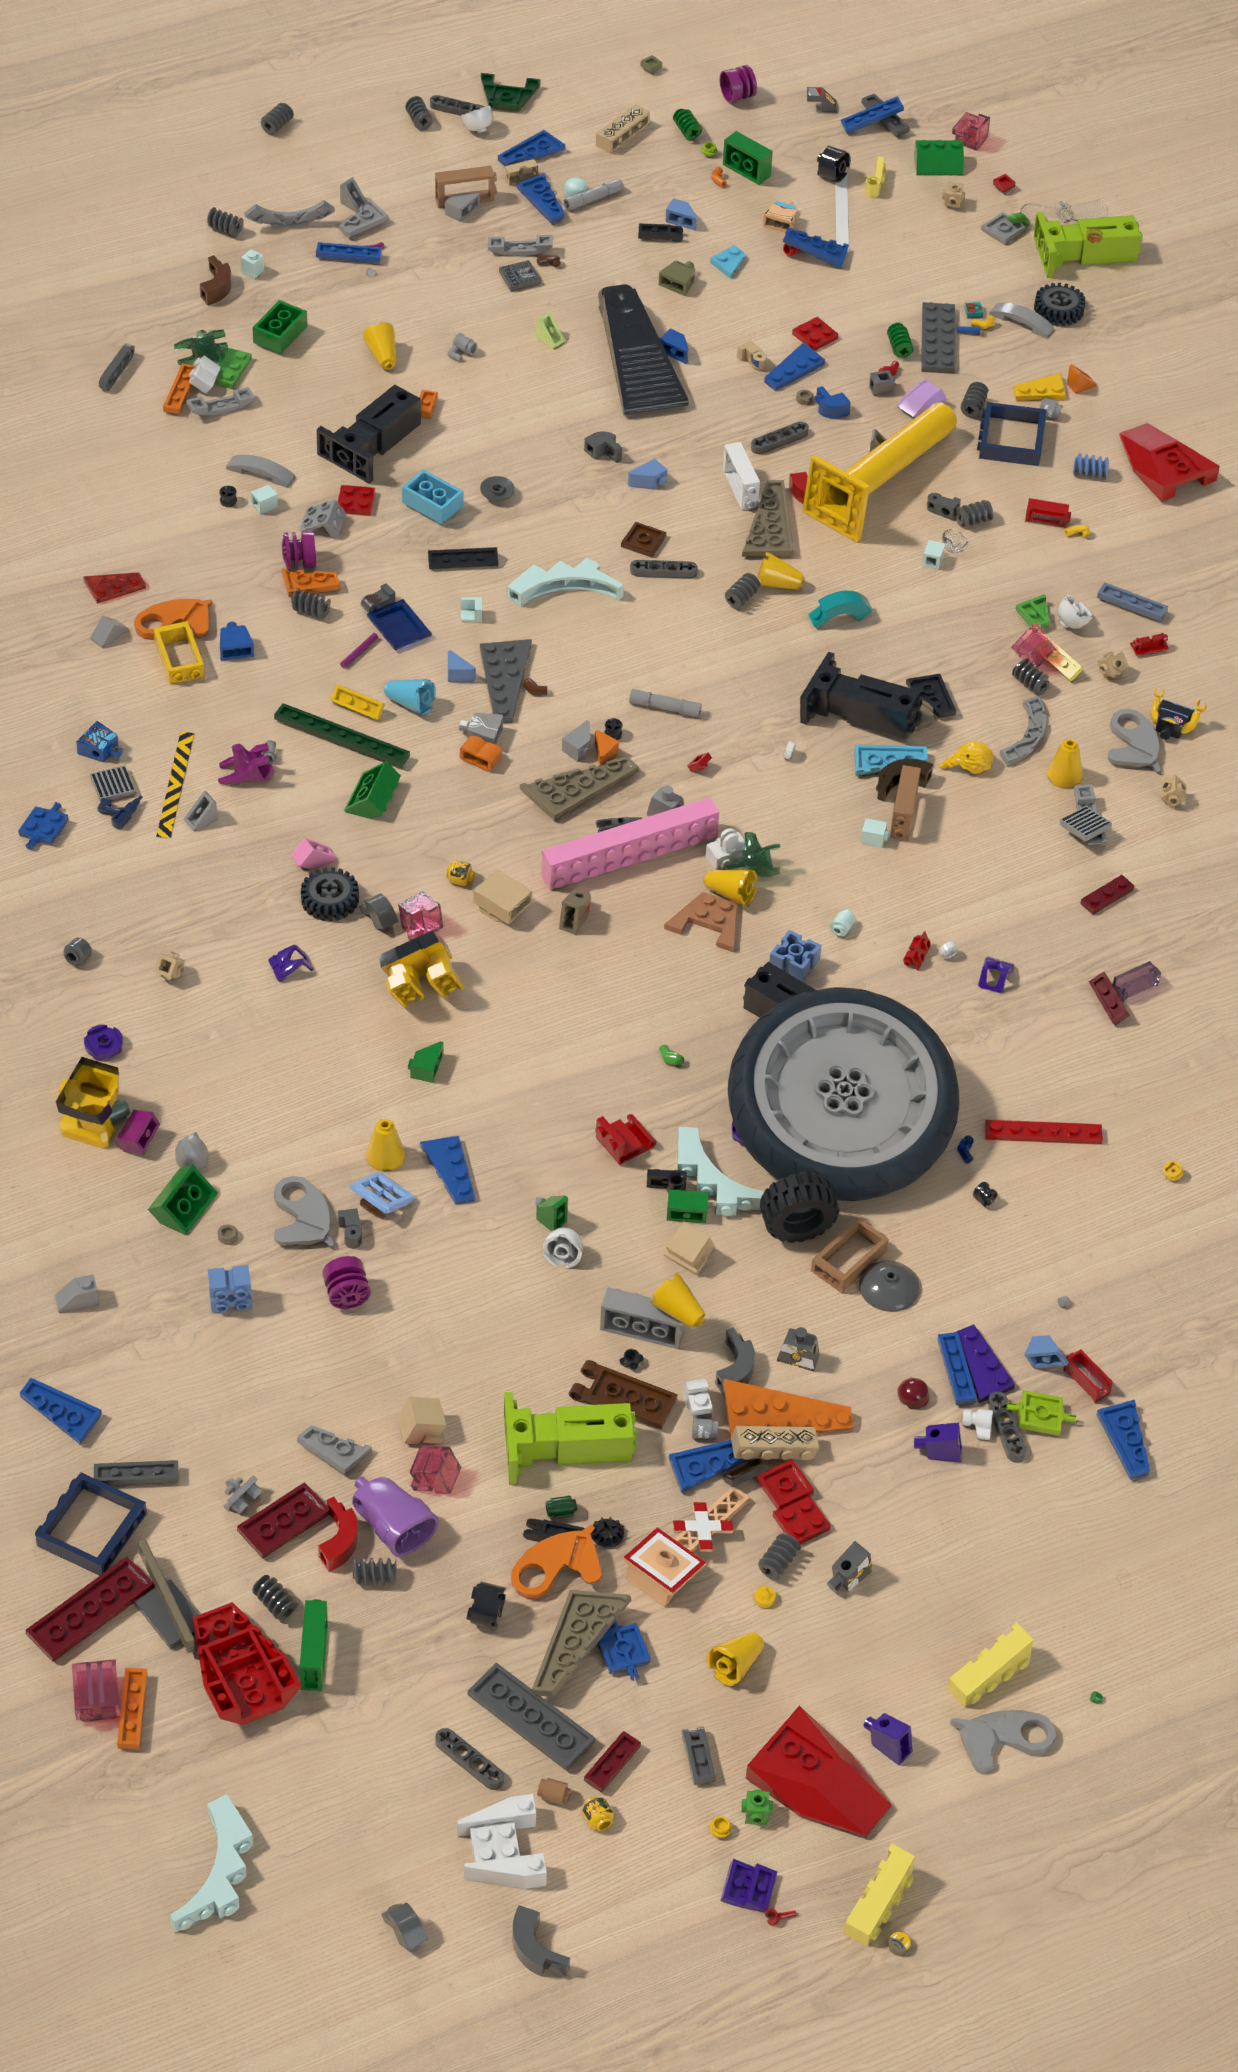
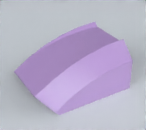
M925 379L916 384L900 400L897 406L916 418L935 403L941 402L945 404L946 396L942 389H939Z

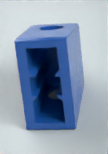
M232 621L227 623L226 627L220 629L221 661L254 657V644L246 626H237V623Z

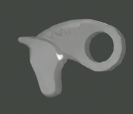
M1122 709L1115 712L1111 718V731L1129 744L1125 748L1110 749L1108 752L1109 762L1114 765L1134 768L1148 766L1156 773L1160 772L1161 769L1157 761L1159 740L1152 723L1140 712L1132 709ZM1131 720L1137 723L1138 727L1126 729L1120 726L1118 722Z
M290 1176L279 1181L274 1190L275 1202L279 1208L294 1215L296 1221L292 1225L275 1230L274 1240L276 1243L282 1246H310L320 1241L330 1248L334 1247L333 1240L329 1234L330 1215L328 1206L319 1189L303 1177ZM289 1188H300L306 1193L302 1199L297 1201L287 1200L282 1195Z
M1024 1710L998 1711L984 1714L971 1720L953 1718L950 1721V1725L960 1730V1736L973 1767L980 1774H988L994 1770L995 1762L993 1755L999 1744L1007 1745L1030 1756L1043 1755L1051 1750L1056 1737L1055 1727L1046 1716ZM1035 1725L1042 1728L1047 1737L1040 1743H1030L1022 1737L1021 1730L1026 1726Z

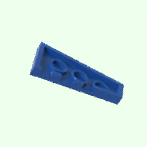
M787 228L782 241L789 246L798 248L805 253H809L840 268L844 263L849 244L846 243L843 245L836 244L837 241L835 240L825 241L820 236L815 235L811 237L806 232Z
M731 1440L669 1454V1461L681 1493L747 1461L745 1459H735Z

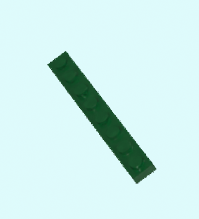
M284 703L274 714V719L379 760L387 761L400 768L403 767L410 757V751Z

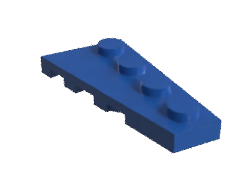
M542 130L499 154L498 161L505 166L537 159L565 150V144L547 131Z
M545 174L517 183V189L550 223L564 219L565 213L560 203L556 200L554 192L550 189V184L546 181Z
M803 342L765 377L764 383L776 391L825 365V359Z
M459 1136L421 1141V1149L425 1151L430 1164H433L438 1177L442 1179L444 1187L454 1203L460 1204L475 1201Z
M30 1378L20 1391V1397L78 1444L83 1442L102 1415L101 1409L33 1378Z
M1135 1399L1097 1410L1096 1415L1129 1479L1148 1475L1150 1468L1146 1449L1143 1445V1435L1139 1426Z

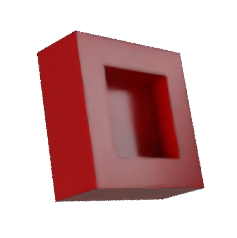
M1007 174L993 179V185L1002 192L1015 187L1016 182Z
M709 752L697 755L687 767L690 771H701L708 766L707 763L712 757Z

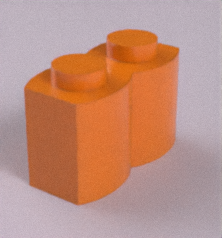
M471 735L461 746L459 758L469 764H475L482 770L491 771L500 761L502 749L496 744L485 742L481 737Z

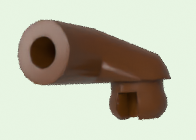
M546 255L537 257V264L552 263L554 267L561 265V261L557 255Z
M530 678L524 680L523 686L531 695L547 694V686H538Z
M362 1198L360 1200L361 1207L379 1218L385 1217L386 1213L379 1210L366 1199Z

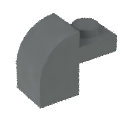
M600 431L585 438L584 451L595 460L604 454L616 463L622 460V447L616 443L615 434Z
M381 893L365 900V904L359 906L361 913L370 915L374 927L377 929H385L399 922L391 903Z
M407 1902L403 1905L401 1903L392 1905L386 1912L381 1914L384 1922L394 1929L399 1944L409 1951L428 1940L417 1914Z

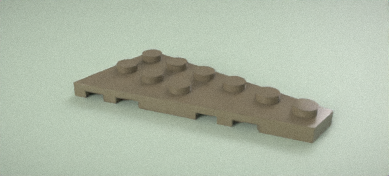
M767 480L749 536L742 551V557L766 556V552L774 556H793L794 549L784 480Z
M626 756L607 761L605 765H591L589 769H576L556 774L551 779H537L535 783L528 785L522 783L520 784V790L553 820H556L637 773L639 766Z
M578 1590L569 1591L532 1687L534 1695L554 1697L632 1601L630 1595Z

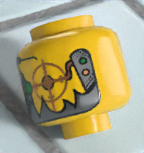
M458 860L449 864L446 877L449 878L451 884L463 887L467 886L469 881L473 882L475 871H472L470 863Z
M591 1797L585 1801V1806L582 1808L581 1813L589 1828L598 1831L609 1828L613 1823L614 1812L607 1800L601 1797Z

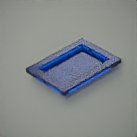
M404 599L367 613L369 620L394 650L431 636L429 629Z

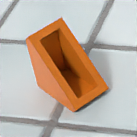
M1073 364L1069 366L1067 385L1075 394L1097 385L1087 373Z
M595 730V748L599 766L605 765L607 761L613 760L619 754V741L599 730Z

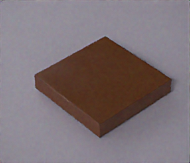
M635 521L622 540L621 547L652 558L666 538L667 532Z

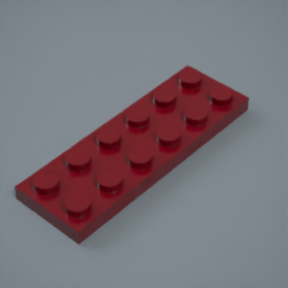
M126 1556L25 1630L26 1635L54 1662L133 1604L136 1599L154 1588V1583Z

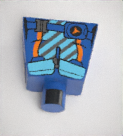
M96 721L76 741L77 754L100 762H105L111 755L119 758L123 752V749L119 747L117 734L99 721Z

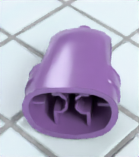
M362 1476L356 1480L355 1486L358 1490L352 1497L354 1508L369 1523L375 1534H377L382 1543L387 1546L395 1557L412 1553L423 1546L434 1535L439 1519L423 1500L412 1497L394 1481L386 1477H378L368 1481Z

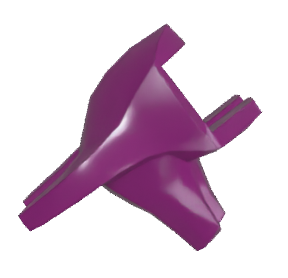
M240 743L233 745V756L220 762L219 766L220 768L234 767L235 772L219 778L218 782L220 784L232 785L247 780L264 781L269 779L274 774V769L268 762V757L262 755V753L269 751L268 743L255 745L250 751L246 750Z

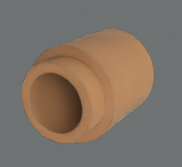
M547 1778V1780L541 1779L537 1791V1796L542 1797V1800L563 1805L564 1801L568 1802L571 1794L568 1783Z

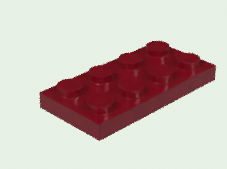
M304 1482L238 1525L237 1531L263 1559L330 1515V1509Z

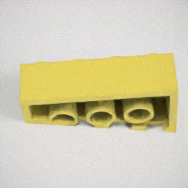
M1017 1622L1011 1626L1012 1632L1007 1636L1004 1634L1000 1635L990 1650L987 1648L982 1650L977 1656L975 1663L969 1661L949 1678V1692L964 1707L970 1703H976L983 1694L992 1692L1003 1680L1008 1681L1019 1669L1023 1670L1029 1665L1034 1639Z
M893 1843L888 1849L887 1861L882 1860L878 1866L874 1878L876 1880L870 1879L863 1894L865 1899L859 1898L845 1922L844 1933L866 1946L869 1945L871 1940L875 1941L881 1931V1924L888 1922L892 1914V1907L899 1905L903 1897V1890L905 1888L909 1889L914 1880L912 1872L915 1856Z

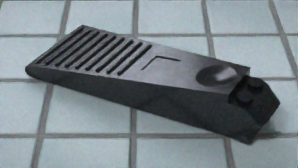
M627 284L602 288L598 293L600 305L598 307L603 318L623 415L688 406V397L636 289Z

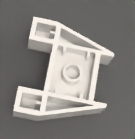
M533 1794L509 1797L457 1821V1837L470 1836L474 1859L473 1863L464 1864V1880L521 1889L546 1886L547 1872L543 1853L520 1856L516 1829L536 1827V1809Z

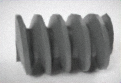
M420 96L411 97L406 102L405 109L415 127L419 130H425L432 125V116Z
M279 103L262 117L261 126L267 134L273 135L293 118L294 112L288 104Z
M212 207L208 213L207 224L211 228L235 237L241 232L244 220L243 218L239 219L236 215L233 217L231 213L228 214L226 211L222 212V210Z
M973 382L969 385L960 407L965 416L976 418L980 415L989 391L985 384Z
M982 500L974 504L971 503L957 507L955 509L956 521L959 526L963 523L965 527H968L969 523L974 525L975 521L977 524L981 523V519L983 522H987V517L989 520H993L992 505L988 500Z
M745 573L725 592L727 603L734 609H740L742 605L757 593L758 588L761 586L759 579L752 573Z
M297 588L294 591L291 603L293 610H299L301 613L306 612L308 615L312 614L314 617L318 616L323 619L329 612L331 600L328 599L325 602V596H322L319 600V595L315 594L313 597L312 592H309L306 596V590H303L300 594V589Z
M1027 658L1021 660L1012 671V676L1036 695H1042L1049 688V676L1044 674L1042 670H1039L1037 666H1034L1032 662H1029Z
M781 1533L776 1537V1540L772 1542L767 1552L764 1553L763 1558L758 1562L759 1569L767 1578L773 1581L780 1579L784 1569L788 1568L789 1563L793 1561V1557L797 1555V1550H801L798 1540L785 1533Z
M356 1557L353 1558V1579L355 1578L357 1584L361 1583L362 1578L366 1585L369 1584L371 1579L374 1585H377L379 1579H381L383 1585H386L388 1579L391 1585L395 1584L397 1573L396 1560L392 1564L391 1559L387 1558L386 1563L383 1564L382 1558H379L377 1564H375L374 1559L370 1558L369 1563L366 1564L365 1558H362L360 1564H358Z
M264 1575L253 1585L252 1593L268 1608L270 1613H273L276 1619L284 1620L295 1611L298 1602L293 1600L292 1595H287L288 1591L282 1589L283 1585L277 1583L278 1580L275 1577L270 1578L269 1575Z

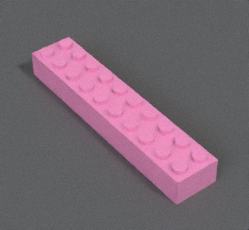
M709 797L542 850L541 876L551 891L657 856L678 851L688 846L712 840L718 837L719 811Z

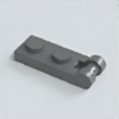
M704 1726L697 1727V1730L691 1731L683 1729L682 1738L694 1785L716 1782Z

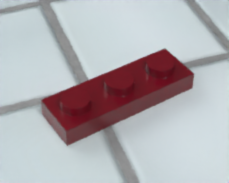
M1120 875L1082 898L1080 904L1094 915L1133 891L1134 885L1123 875Z
M1105 971L1088 981L1114 1025L1130 1016Z
M623 1730L584 1776V1781L602 1793L641 1747V1742Z

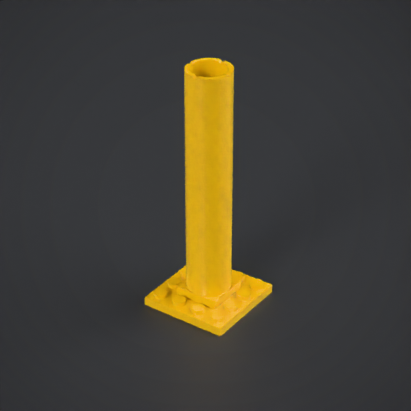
M944 403L933 404L845 471L816 455L812 456L802 512L855 542L860 541L868 495L954 431L957 424L954 411Z

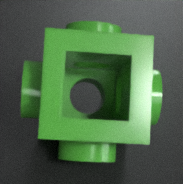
M762 1790L747 1791L746 1799H742L741 1813H745V1824L767 1825L768 1814H773V1801L769 1800V1792H763Z

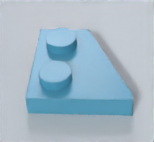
M734 245L711 257L710 263L731 279L734 271L738 270L740 264L744 261L745 253Z

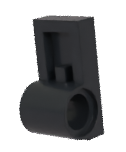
M647 1169L646 1188H667V1192L669 1190L685 1191L687 1171Z

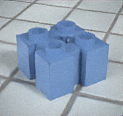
M788 930L781 939V945L777 944L770 953L769 962L803 982L809 975V968L813 969L820 961L822 945L810 939L803 941L801 935Z
M248 1265L233 1266L232 1270H224V1268L208 1269L212 1313H223L228 1311V1308L236 1307V1310L252 1309Z

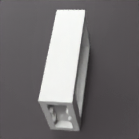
M741 442L724 445L723 472L741 510L757 508L760 481Z

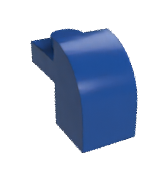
M823 386L817 388L815 400L819 405L818 413L830 419H838L850 415L851 402L843 392L831 396Z

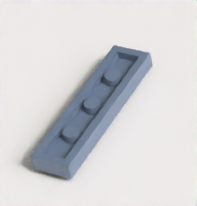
M1104 582L1097 594L1099 599L1160 622L1168 611L1167 605Z

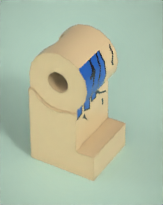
M750 340L738 346L737 358L739 360L745 359L756 371H762L766 368L767 355L753 341Z

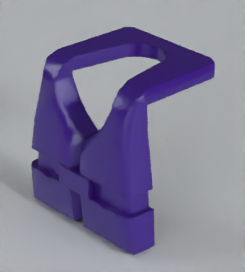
M291 945L268 959L279 982H282L287 978L286 976L294 972L302 964L310 971L314 970L306 952L297 945ZM295 950L304 958L290 960Z
M987 956L982 967L978 986L1002 993L1007 975L1014 970V963L1000 961L999 959ZM988 969H997L1002 973L995 986H990L987 983Z

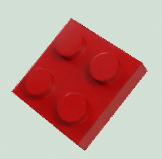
M818 316L792 329V335L814 351L837 340L839 335Z
M341 485L338 503L345 510L346 514L371 516L375 488Z
M793 1459L757 1475L756 1481L776 1509L782 1508L806 1495L811 1496L814 1494V1488Z
M809 1495L773 1511V1518L783 1532L796 1538L800 1544L829 1531L831 1525Z

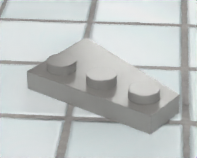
M369 199L364 207L361 206L355 215H350L340 224V230L350 238L389 221V218L378 205Z
M312 1425L297 1437L299 1444L344 1475L372 1451V1447L369 1445L360 1446L355 1444L352 1439L347 1438L343 1440L335 1437V1434Z

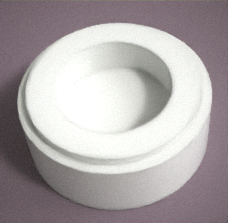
M789 741L783 758L788 760L792 758L796 747L795 742Z
M953 941L944 944L939 949V953L944 959L951 958L958 952V947Z

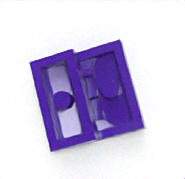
M733 1859L729 1866L720 1901L748 1910L765 1912L769 1906L778 1871L758 1863L755 1866H751Z

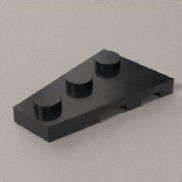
M940 673L906 679V685L909 688L921 691V699L933 707V713L938 718L956 715L955 706Z

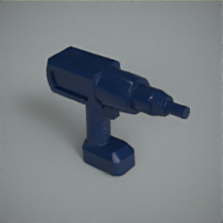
M140 795L125 807H119L118 809L111 807V799L105 798L98 805V812L114 815L111 818L112 826L116 829H122L132 818L131 815L137 810V806L140 804L143 796Z

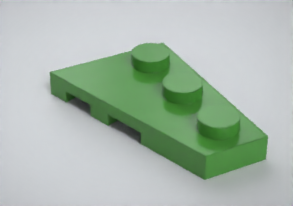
M221 346L217 386L233 389L250 363L252 354Z

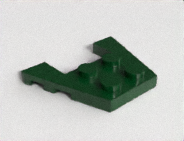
M481 73V82L487 104L494 109L520 111L541 85V79L527 78L525 87L494 84L495 74Z

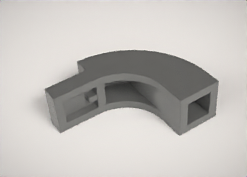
M734 1327L726 1330L725 1342L736 1361L729 1367L716 1371L715 1384L724 1399L723 1379L748 1384L754 1369L755 1351L751 1340L744 1342L743 1337L740 1333L737 1334Z
M518 1905L513 1919L512 1940L515 1953L521 1963L539 1976H543L545 1969L555 1975L562 1974L567 1976L570 1969V1957L543 1948L535 1939V1933L540 1923V1912Z

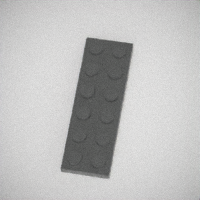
M923 302L921 372L954 374L955 304Z
M497 1662L468 1690L467 1695L566 1771L595 1743L593 1735L543 1697L534 1695L531 1688Z

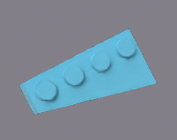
M855 745L854 748L856 776L880 772L887 764L900 759L928 760L927 747Z

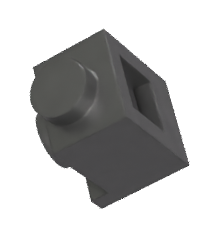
M889 370L870 373L869 387L873 396H877V393L893 391L896 381Z

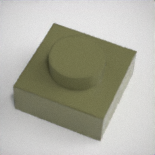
M651 55L641 60L640 66L652 73L662 68V62Z

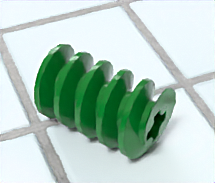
M678 109L674 112L673 120L686 140H693L702 133V126L689 109Z
M900 322L890 325L887 329V335L894 355L900 358L908 357L914 351L908 329Z

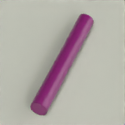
M376 633L370 635L340 663L341 667L346 668L378 639V635Z

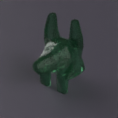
M224 329L213 330L209 333L200 330L197 332L196 337L187 338L174 344L175 350L191 349L192 351L191 356L179 359L178 365H182V363L193 365L197 358L201 359L204 355L216 364L222 362L225 358V350H228L227 342L215 343V339L225 337Z
M745 832L742 861L729 864L723 869L754 870L757 876L760 877L780 874V867L773 868L770 851L778 850L781 846L780 844H772L761 847L756 833Z

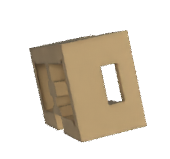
M534 159L505 166V180L509 186L520 183L523 179L528 180L538 176V164Z

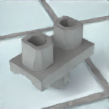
M253 1475L240 1486L243 1482L242 1478L238 1477L236 1480L229 1478L226 1481L228 1488L225 1490V1493L230 1495L233 1492L234 1494L223 1507L226 1510L232 1508L238 1514H241L249 1505L242 1497L246 1494L252 1501H255L262 1493L258 1485L255 1484L258 1479Z

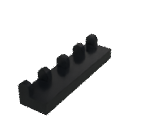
M497 547L428 550L429 569L498 566Z

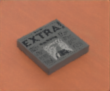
M529 260L499 267V273L510 291L541 284V279Z

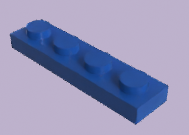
M897 96L841 119V124L848 134L904 111V106Z
M318 242L316 257L324 259L380 263L382 256V247Z
M958 1332L938 1334L937 1340L955 1404L976 1403L977 1397Z

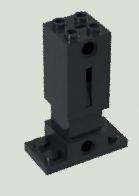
M394 384L356 415V422L349 428L342 426L333 433L322 426L316 429L317 455L370 484L374 481L373 456L377 453L384 455L421 425V398Z
M832 652L826 654L800 696V723L806 725L810 719L814 718L815 714L828 717L829 713L847 717V723L907 740L909 735L913 734L916 723L920 722L922 718V712H920L923 701L921 699V691L860 674L858 679L841 674V668L836 667L835 653Z
M767 962L763 967L758 968L752 978L746 980L744 984L743 1008L760 1018L780 1002L803 992L816 989L772 963Z

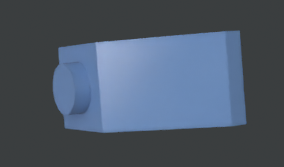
M673 198L666 209L665 222L696 230L697 215L688 202Z
M654 458L628 472V486L655 489L667 482L668 469Z
M1049 1335L1032 1337L1024 1354L1033 1368L1066 1366L1069 1363Z

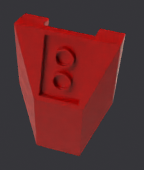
M1149 423L1119 434L1133 472L1161 502L1175 497L1176 488L1179 485L1196 479L1203 486L1217 481L1220 468L1218 464Z
M800 1705L747 1765L746 1779L764 1792H769L771 1797L797 1815L866 1837L892 1806L851 1752Z

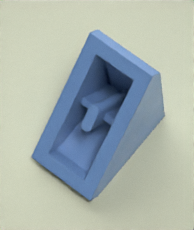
M449 650L448 682H474L476 668Z

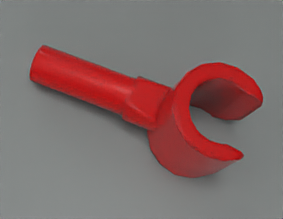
M770 1908L765 1911V1917L775 1916L767 1920L771 1926H775L780 1919L797 1915L796 1910L777 1913L775 1909Z

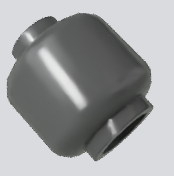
M78 937L69 942L64 947L63 952L68 963L78 966L91 956L92 949L85 939Z

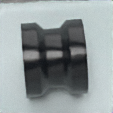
M229 485L223 486L219 491L220 503L224 507H233L237 503L236 488Z
M616 718L608 719L605 722L604 733L619 740L622 737V722Z
M987 1182L980 1183L973 1191V1197L979 1199L984 1207L994 1202L998 1195L997 1191L991 1189Z

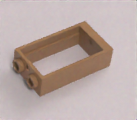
M492 166L435 173V200L438 208H444L445 201L454 195H445V185L487 179V190L464 193H480V203L494 201V194H497L495 185L497 174L493 172Z
M902 766L893 809L890 837L908 840L921 768Z
M857 1218L812 1259L811 1272L840 1293H843L862 1275L867 1267L874 1264L887 1252L889 1239L883 1233L871 1227L868 1222ZM858 1233L875 1246L844 1274L828 1263L827 1260Z

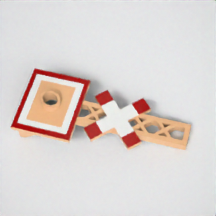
M731 1487L708 1509L706 1502H693L695 1520H673L672 1522L673 1532L680 1533L675 1539L657 1527L623 1557V1560L628 1563L626 1579L666 1607L674 1594L706 1566V1562L693 1552L698 1548L699 1552H712L711 1536L714 1533H733L732 1520L730 1519L749 1503L750 1497L738 1488ZM734 1496L740 1501L730 1502V1498ZM726 1509L727 1513H717V1510ZM691 1533H697V1537H691Z

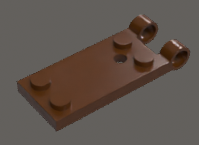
M586 1360L581 1368V1373L585 1377L595 1378L592 1386L587 1388L580 1383H574L569 1391V1396L578 1402L584 1400L595 1405L630 1403L631 1411H635V1420L662 1430L678 1396L676 1393L599 1365L592 1360ZM614 1389L616 1393H610L609 1390Z

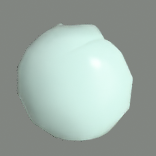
M578 177L568 179L564 185L567 198L588 190L587 183Z

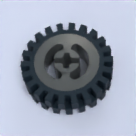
M1051 283V286L1046 284L1045 287H1041L1037 291L1034 310L1048 320L1049 323L1055 322V326H1058L1059 323L1062 326H1065L1066 323L1072 325V322L1077 323L1083 317L1086 298L1083 292H1080L1078 288L1075 289V286L1071 285L1069 288L1066 283L1064 286H1061V283H1058L1057 286H1055V283Z
M327 867L323 868L322 873L319 869L315 870V874L311 872L309 878L305 877L304 882L301 884V903L303 909L307 910V914H313V918L317 919L320 915V920L325 921V917H328L329 921H333L335 916L337 920L341 919V915L346 918L348 912L352 914L358 906L357 903H359L357 880H355L353 875L350 876L348 871L343 874V869L339 868L338 872H335V867H331V871H327Z

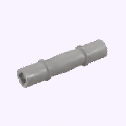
M619 178L603 183L602 186L592 188L583 193L579 192L564 199V206L567 211L583 207L587 203L597 201L605 196L610 197L615 193L623 191L624 185Z
M636 689L631 690L629 703L646 706L647 708L650 706L666 711L679 712L680 715L684 714L698 718L702 709V703L685 699L679 700Z

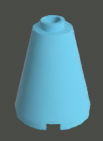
M429 679L391 680L384 687V693L387 698L422 715L429 713L432 709V706H430L431 701H435L436 698L435 684Z

